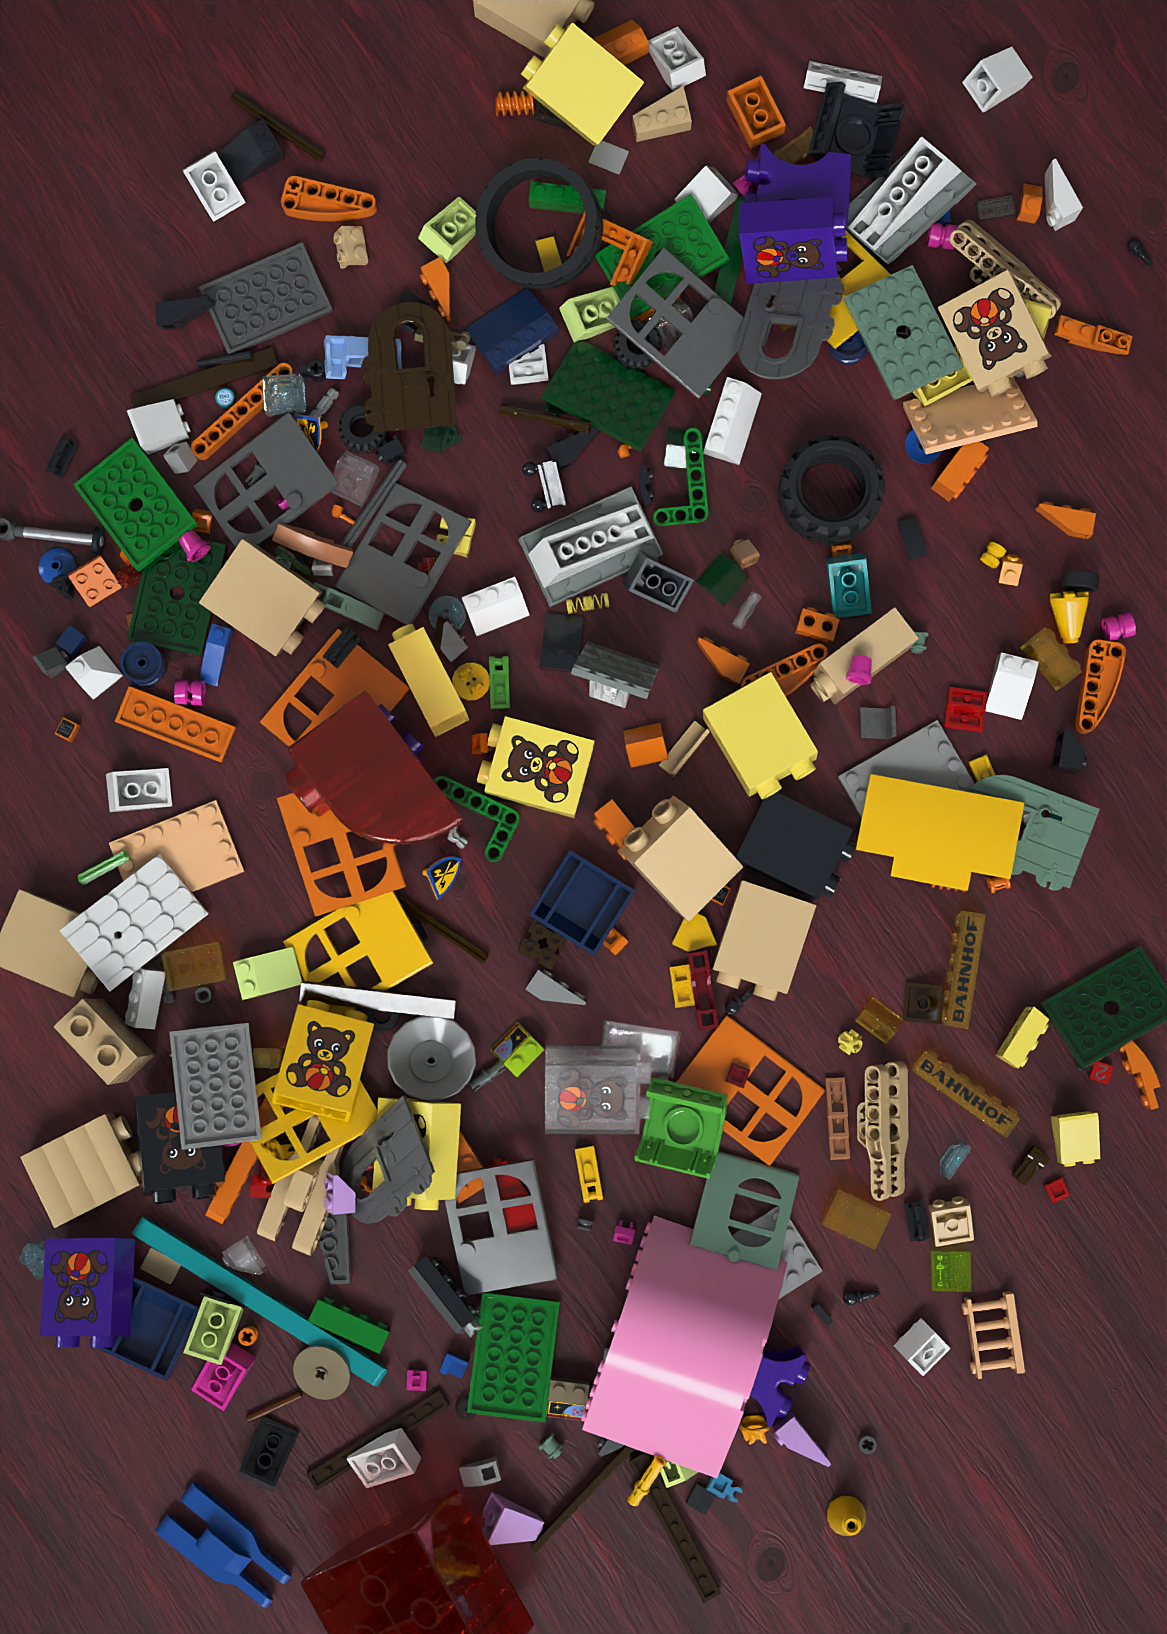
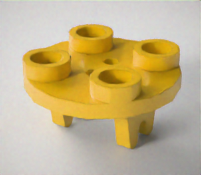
M465 663L454 672L452 684L461 698L467 701L477 700L488 692L490 676L483 666L476 663Z
M275 1138L267 1141L266 1145L263 1146V1149L269 1155L279 1160L285 1161L295 1154L294 1151H288L292 1147L291 1144L280 1145Z

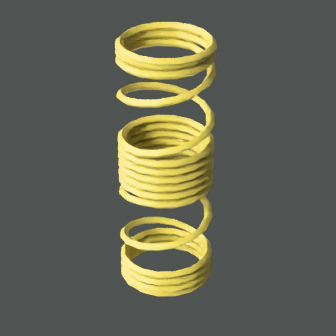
M607 593L601 594V607L596 595H594L600 609L602 608V596H604L606 608L609 607ZM591 595L583 596L584 608L580 599L577 598L576 610L572 600L566 599L568 614L573 613L572 606L575 613H577L578 600L584 612L585 609L586 611L594 610V596L593 600Z

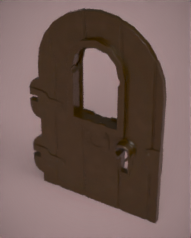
M418 302L398 303L385 309L371 326L368 335L369 356L365 357L361 364L362 370L368 369L369 371L362 372V378L365 383L371 385L372 396L364 405V411L372 412L365 414V420H367L369 425L374 426V433L458 426L451 337L444 319L431 307ZM414 323L415 326L421 329L424 343L425 367L398 369L396 335L403 324ZM430 379L435 380L433 383L435 397H430V385L428 383Z

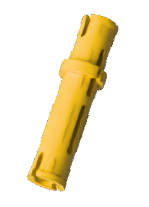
M655 1456L642 1478L635 1483L634 1490L627 1498L630 1505L638 1506L643 1496L649 1493L651 1484L666 1464L663 1457Z

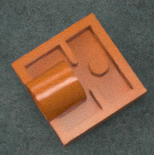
M101 555L68 574L69 579L89 607L122 588Z

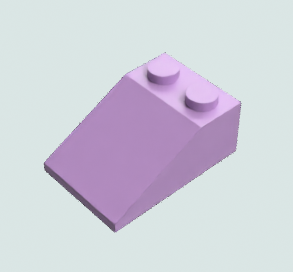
M790 1410L783 1420L778 1419L772 1424L774 1429L772 1433L781 1446L785 1444L787 1448L827 1467L831 1465L826 1454Z

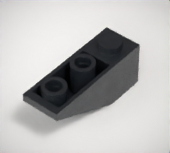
M205 294L198 295L196 298L181 297L180 300L164 299L162 302L155 303L156 325L163 330L182 328L214 307L216 301Z
M592 426L590 433L580 432L577 434V432L569 434L566 437L567 439L563 441H553L547 447L550 459H557L559 461L560 471L574 465L598 436L600 430Z

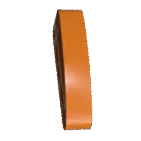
M291 176L287 179L281 198V205L286 215L306 220L331 222L356 220L372 216L377 211L375 198L369 193L298 176ZM312 189L318 190L316 194H309ZM331 193L336 194L333 199L327 198ZM348 198L354 199L352 203L345 202ZM290 202L295 203L292 208L286 207ZM367 202H371L372 206L366 208L364 207V204Z
M1095 640L1086 647L1075 728L1081 734L1089 733L1095 729L1115 695L1126 654V649L1121 643ZM1097 646V647H1096L1097 650H1100V651H1099L1098 653H1096V650L1093 649V647ZM1112 648H1115V649L1118 650V652H1119V656H1118V657H1115V656L1112 655V653H1111ZM1090 664L1097 666V673L1090 670ZM1088 682L1094 684V691L1088 690ZM1085 701H1089L1092 704V710L1085 708ZM1082 720L1089 722V729H1085L1082 726Z
M815 644L743 679L740 689L746 686V682L750 684L761 678L762 674L771 672L785 697H787L811 677L817 666L826 658L827 648L823 644ZM815 649L821 650L823 657H815L813 651ZM798 657L804 658L806 665L799 666L796 663V659ZM779 666H787L789 672L787 674L780 673Z

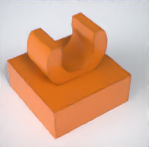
M487 733L472 735V754L479 755L493 751V748H489L487 745L489 738Z

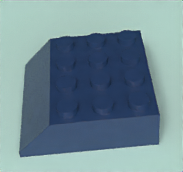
M569 850L529 916L595 957L635 893V890Z
M133 1276L131 1336H115V1347L95 1348L167 1381L171 1377L189 1339L200 1307Z

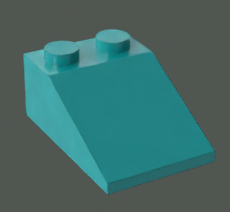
M864 553L826 558L832 611L836 618L872 614L867 561Z

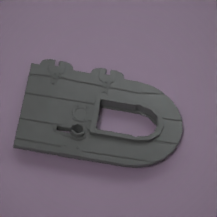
M840 276L837 278L754 283L737 343L738 355L742 364L751 373L767 379L789 378L808 368L816 359L822 341H826L832 336L833 330L831 329H834L835 323L834 319L829 315L831 308L839 305L842 301V295L845 290L843 284L839 282ZM772 296H775V299L772 301L773 306L770 307L769 305ZM772 324H787L797 327L793 347L782 358H771L764 354Z
M402 1096L351 1145L345 1155L341 1169V1179L356 1193L355 1213L351 1214L360 1222L371 1224L381 1221L388 1214L392 1217L398 1216L407 1206V1197L411 1193L422 1194L432 1183L431 1175L435 1173L406 1096ZM378 1159L385 1180L369 1194V1197L362 1195L359 1187L361 1176Z

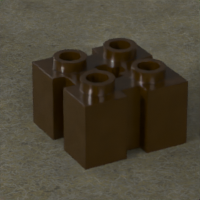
M534 919L528 930L532 935L529 940L523 939L517 952L532 959L533 955L540 958L537 963L552 970L559 957L555 955L557 948L563 949L567 939L556 932H551L548 930V927ZM543 938L547 939L546 943L549 944V946L547 948L544 947V949H540V944L538 943V941L540 939L543 940Z

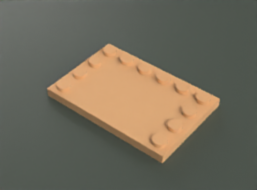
M1014 377L1009 378L1013 387L995 397H991L988 390L983 393L978 391L974 384L958 388L926 406L919 399L903 402V408L925 454L1037 427V419Z
M217 800L109 843L113 855L122 851H126L129 854L130 860L118 866L123 881L159 854L162 855L192 893L245 872Z

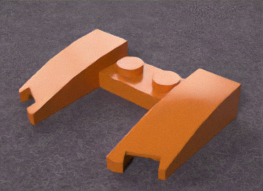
M585 211L566 254L567 257H571L582 241L585 230ZM603 219L602 240L624 250L610 285L617 286L618 282L623 281L630 285L647 257L653 241Z

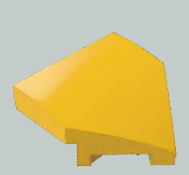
M698 913L689 922L685 918L683 919L672 943L674 946L690 953L718 945L710 922L706 917Z

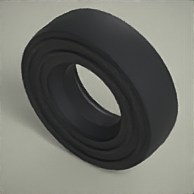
M365 1009V1014L368 1016L367 1022L374 1024L373 1030L388 1031L399 1020L400 1013L389 1012L388 1020L379 1022L375 1018L376 1010Z

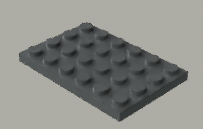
M303 242L199 287L202 294L208 295L216 301V305L209 309V312L228 355L242 352L333 312Z

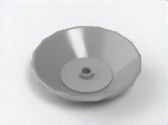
M419 1016L404 1023L393 1035L387 1050L388 1069L395 1084L409 1096L423 1101L444 1100L459 1093L470 1081L476 1066L475 1046L468 1032L457 1022L448 1018ZM428 1059H433L435 1062L429 1064Z

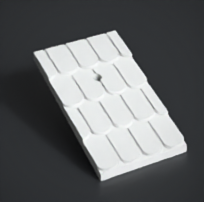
M159 854L67 924L60 932L110 992L209 913L162 855ZM118 931L122 933L121 938L117 936Z

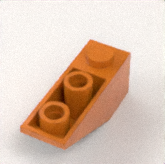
M441 257L420 267L422 274L419 276L424 285L428 284L430 288L428 292L433 302L436 300L439 304L437 309L441 317H446L449 322L450 275Z
M1051 502L1039 503L1035 509L1069 536L1089 539L1093 535L1096 513H1092L1089 509L1081 508L1075 510L1068 505L1058 507L1053 506Z
M703 637V639L698 638L697 644L720 677L739 686L750 665L747 662L748 659L741 655H737V657L732 655L728 648L724 646L719 648L713 645L714 642L706 637Z

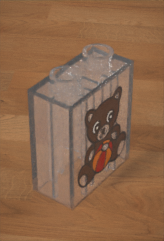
M546 1046L545 1134H639L640 1119H650V1097L640 1096V1084H651V1061H640V1046Z

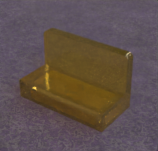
M872 997L855 1021L886 1044L896 1034L903 1019Z

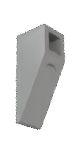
M545 969L542 972L538 970L526 987L527 991L540 1000L579 1005L586 1004L583 1001L585 999L583 995L577 991L574 994L568 991L569 986L561 980L558 983L552 980L553 975Z

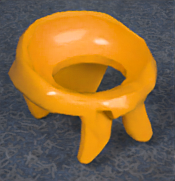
M747 1415L743 1417L740 1421L739 1429L742 1431L745 1441L749 1440V1444H753L758 1439L763 1443H767L764 1433L770 1427L767 1426L764 1417L761 1415Z

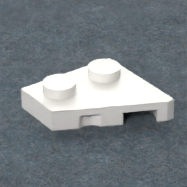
M544 344L538 346L539 349L534 352H528L521 359L509 364L511 385L549 381Z

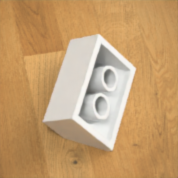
M515 577L462 597L476 636L530 616Z

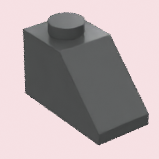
M56 647L32 657L41 671L51 678L65 670L70 659L64 650L60 651Z

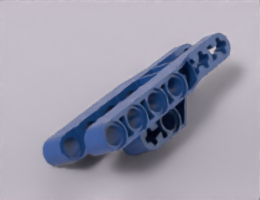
M192 1482L180 1499L213 1528L208 1527L201 1536H196L185 1527L186 1524L180 1523L174 1517L167 1514L156 1528L157 1534L211 1579L217 1582L236 1585L259 1605L267 1608L273 1601L272 1595L243 1572L244 1568L252 1559L282 1584H286L292 1577L291 1572L263 1549L254 1528L200 1484Z

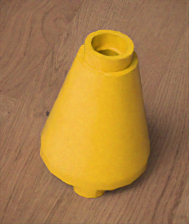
M1075 591L1063 592V596H1061V593L1050 594L1051 607L1060 637L1063 638V643L1078 642L1088 606L1089 592H1077L1076 595Z
M840 1496L829 1503L827 1520L830 1527L837 1534L853 1536L864 1527L866 1511L863 1504L856 1497Z

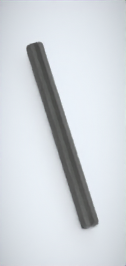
M398 459L340 543L341 546L349 548L353 546L407 465L403 460Z

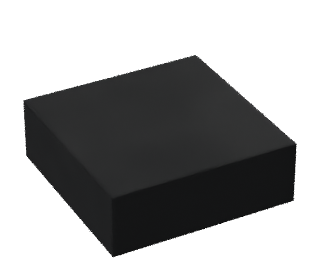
M817 1301L811 1305L812 1309L827 1326L833 1322Z
M696 1483L686 1504L706 1515L716 1495L706 1490L704 1486Z

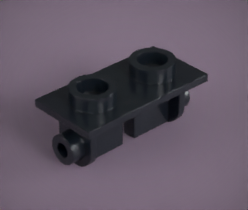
M61 436L45 471L63 478L79 444L71 441L68 437Z
M58 575L52 579V582L48 583L59 594H62L65 599L69 600L74 597V590L71 586L74 584L68 576Z
M346 627L322 657L338 669L360 642L361 638Z
M923 1200L904 1203L910 1241L921 1242L929 1239Z

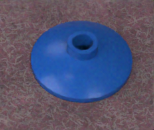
M914 429L906 437V453L917 463H931L942 452L925 454L924 450L920 448L921 443Z
M61 548L47 551L39 561L40 576L47 583L52 582V579L58 575L68 576L69 573L77 569L74 556ZM54 563H59L57 569L53 568Z

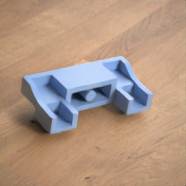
M326 335L324 340L326 378L345 379L347 374L346 367H361L363 359L369 356L368 337ZM396 339L398 369H402L401 341Z

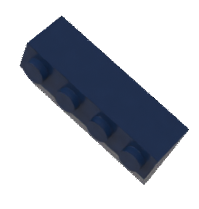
M528 288L465 328V331L469 333L471 340L495 375L507 369L513 361L521 359L523 355L533 352L539 348L538 346L545 344L558 335L557 325Z

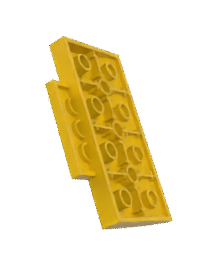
M871 774L856 850L894 857L891 876L968 891L971 872L1006 879L1011 878L1024 802Z

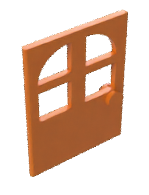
M339 629L336 630L260 721L263 726L306 761L312 756L306 750L322 731H325L331 737L337 732L328 724L345 704L356 713L366 704L373 710L382 704L391 712L410 689L359 645H356L338 669L322 656L342 633ZM311 676L334 694L333 698L318 716L294 697ZM289 702L312 721L296 742L290 737L284 724V712Z
M366 769L277 798L315 917L406 887L379 802L376 800ZM376 824L383 849L354 859L346 833ZM333 838L341 863L311 872L303 847ZM386 857L387 869L383 879L374 888L365 892L357 866ZM344 871L351 897L335 898L328 896L317 887L314 880Z
M728 1015L725 1016L719 1024V1028H716L676 1082L727 1094V1105L738 1091L759 1107L742 1131H739L726 1120L723 1131L768 1166L772 1164L825 1092L823 1087ZM764 1056L785 1071L768 1096L749 1081H746L744 1088L725 1082L732 1063L750 1070V1076ZM792 1077L799 1084L802 1094L801 1106L796 1117L775 1102V1099ZM765 1113L787 1128L779 1137L766 1142L754 1141L748 1137Z

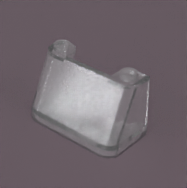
M604 1020L597 1067H601L600 1071L612 1073V1069L655 1075L659 1079L669 1081L670 1078H674L681 1032Z

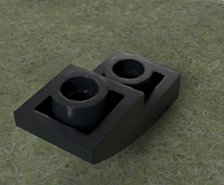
M642 465L639 475V491L645 509L652 505L651 500L654 499L651 490L646 489L651 486L653 475L650 469H646L645 465Z
M916 517L898 522L909 561L927 556Z

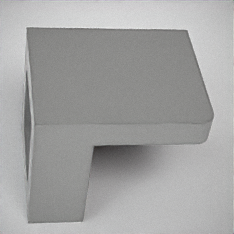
M187 442L173 444L163 455L175 474L189 472L197 462V458Z

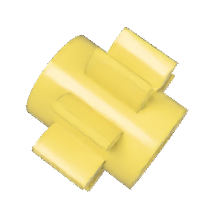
M852 1029L850 1032L844 1031L838 1039L839 1044H841L839 1048L848 1055L851 1054V1051L857 1053L862 1047V1041L860 1040L862 1036Z

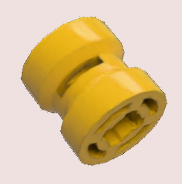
M990 542L987 546V553H983L980 560L992 568H997L1000 563L999 559L1005 555L1006 550L999 544Z

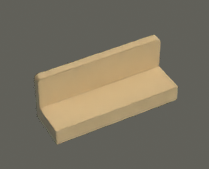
M694 721L668 753L669 760L662 761L659 766L674 778L707 737L710 730L703 728Z

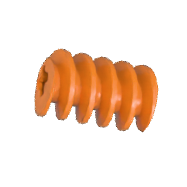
M506 91L503 97L501 92H498L495 98L496 116H499L500 111H502L503 116H506L508 110L511 116L514 115L515 110L518 115H521L522 110L528 115L530 109L534 115L533 96L529 93L525 96L524 91H521L520 96H518L516 91H513L512 97H510L509 92Z

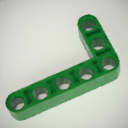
M696 428L688 429L683 435L689 506L656 510L652 519L658 526L700 523L708 517L702 437L700 431ZM694 432L697 435V441H688V433ZM692 451L697 452L699 455V459L696 462L689 459V453ZM694 470L699 471L701 475L698 481L692 480L690 476ZM696 489L702 492L700 500H696L692 496L693 491ZM697 508L704 511L702 519H697L694 516V511ZM682 510L685 513L683 521H678L675 518L676 511ZM663 512L666 514V521L664 523L657 521V513Z
M445 776L435 778L433 787L438 794L498 823L486 847L485 856L490 862L500 861L519 824L520 818L518 813ZM442 780L446 781L447 788L439 790L437 783ZM457 789H463L465 792L464 796L460 799L454 797V792ZM473 798H481L482 803L479 807L471 805ZM495 805L499 808V812L493 816L488 813V810L491 806ZM514 814L516 816L515 823L508 824L505 820L506 816ZM500 831H505L508 834L505 841L497 839V834ZM490 849H498L499 856L494 859L490 858L488 854Z

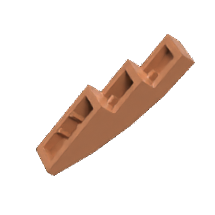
M279 522L272 541L292 550L345 568L348 567L353 554L352 548L334 544L333 540L316 536L313 531Z
M825 1078L830 1160L850 1159L845 1078Z

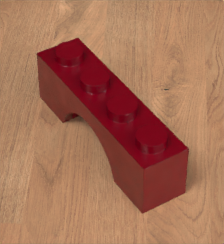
M708 952L688 953L687 958L698 1030L719 1028L712 992Z

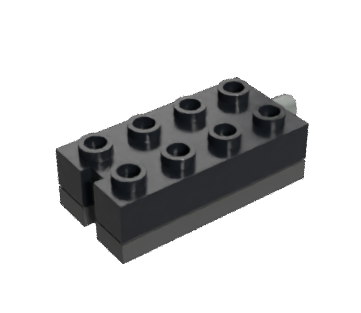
M425 1256L408 1272L456 1334L466 1332L469 1337H472L476 1330L478 1331L482 1328L478 1322L481 1319L478 1315L480 1311L474 1304H470L466 1300L468 1296L464 1290L455 1286L456 1280L449 1272L446 1273L442 1269L444 1267L443 1263L437 1257Z

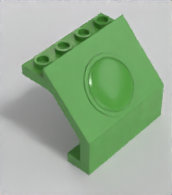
M652 1077L646 1091V1096L650 1097L643 1135L635 1154V1161L710 1179L713 1169L716 1167L726 1119L727 1094Z

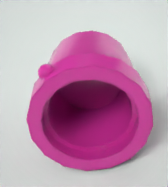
M193 530L186 532L179 539L180 545L187 554L188 561L196 562L203 558L210 550V543L204 541Z
M854 655L849 670L846 673V680L854 684H870L872 680V659L863 655Z

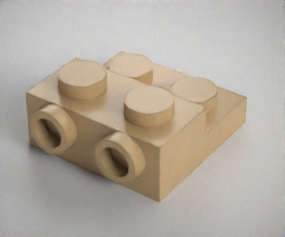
M961 1196L952 1198V1201L935 1200L933 1204L928 1205L936 1247L974 1240L971 1209L967 1198L964 1199Z

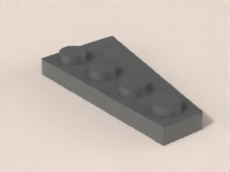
M329 1213L319 1238V1245L325 1258L324 1262L330 1283L350 1284L352 1283L348 1213L336 1215Z

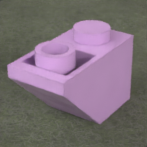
M326 1172V1178L324 1179V1187L326 1189L324 1207L326 1211L333 1215L355 1213L356 1193L338 1175Z

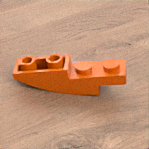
M1063 315L1058 317L1054 335L1068 339V343L1122 355H1128L1133 337L1101 325L1095 327Z
M1132 1041L1118 1049L1123 1054V1068L1125 1071H1128V1074L1136 1073L1135 1082L1137 1087L1141 1088L1142 1095L1140 1098L1143 1106L1150 1110L1159 1108L1154 1093L1155 1088L1161 1087L1158 1077L1145 1054Z

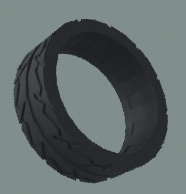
M545 158L523 159L512 163L499 171L491 179L478 201L477 216L475 217L477 240L489 264L514 283L537 290L554 289L566 285L582 275L591 265L590 263L593 262L600 248L603 235L601 234L603 232V215L598 199L590 186L570 167L558 161ZM551 177L565 181L576 189L583 202L585 211V230L577 250L565 263L547 272H522L511 267L502 257L494 234L495 218L503 199L514 187L532 178Z

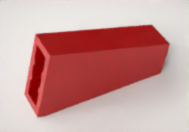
M501 1157L491 1160V1164L488 1167L509 1162L507 1159L502 1160ZM496 1175L501 1199L530 1194L520 1179L510 1175ZM533 1203L503 1208L508 1232L524 1230L537 1225Z

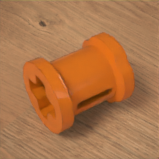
M996 876L986 878L991 893L1002 888H1011L1009 879Z
M250 1325L244 1327L238 1335L239 1342L244 1346L252 1345L258 1338V1330ZM250 1332H251V1333H252L251 1339H250V1338H247V1339H246V1338H245L246 1333H250Z

